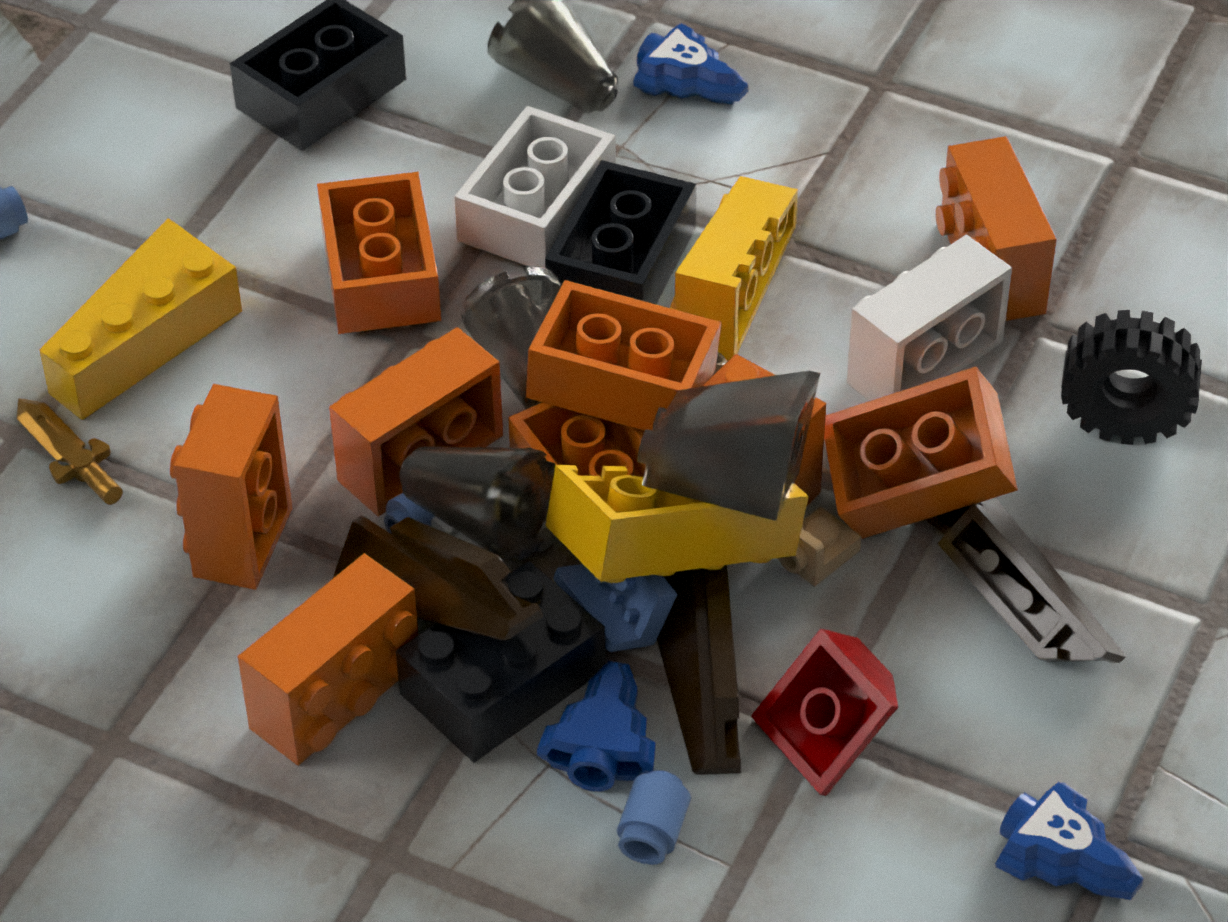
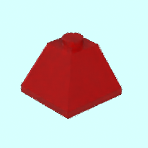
M820 628L751 717L820 795L827 796L897 710L898 701L894 678L890 671L858 637Z

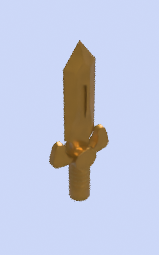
M18 398L16 419L57 460L49 464V470L55 482L63 484L76 478L80 482L87 483L106 504L112 505L119 501L123 494L122 488L98 465V463L110 456L111 450L109 445L99 439L92 438L88 441L92 451L84 449L86 444L45 402ZM58 461L66 462L69 465H61Z

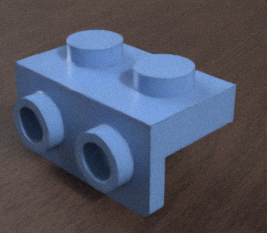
M583 564L559 567L553 577V580L561 589L605 626V648L610 652L654 645L677 597V593L663 576L657 575L626 578V580L619 583L600 582Z

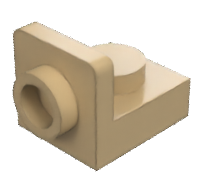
M820 507L803 520L796 556L777 559L787 571L794 574L797 573L815 587L860 551L862 536Z

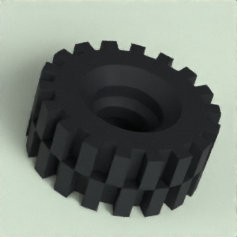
M1118 310L1117 319L1110 320L1107 313L1096 316L1095 327L1086 321L1078 328V336L1072 334L1065 353L1061 399L1063 405L1068 404L1067 414L1072 420L1081 417L1080 428L1088 433L1097 428L1100 430L1099 438L1109 442L1112 435L1122 436L1121 444L1133 445L1134 437H1143L1145 444L1155 443L1157 433L1160 432L1168 439L1176 435L1177 424L1185 428L1191 422L1192 413L1196 414L1199 403L1202 359H1200L1198 344H1191V334L1185 328L1174 332L1175 321L1164 317L1160 323L1154 322V313L1142 311L1141 318H1130V310ZM1121 370H1137L1149 376L1143 378H1127L1118 375L1115 372Z

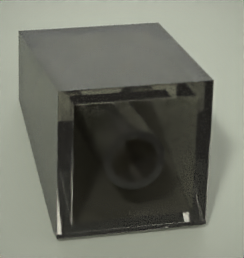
M808 370L678 390L668 408L659 407L652 430L646 429L643 434L637 457L639 463L646 464L642 486L776 521L799 475L820 373Z

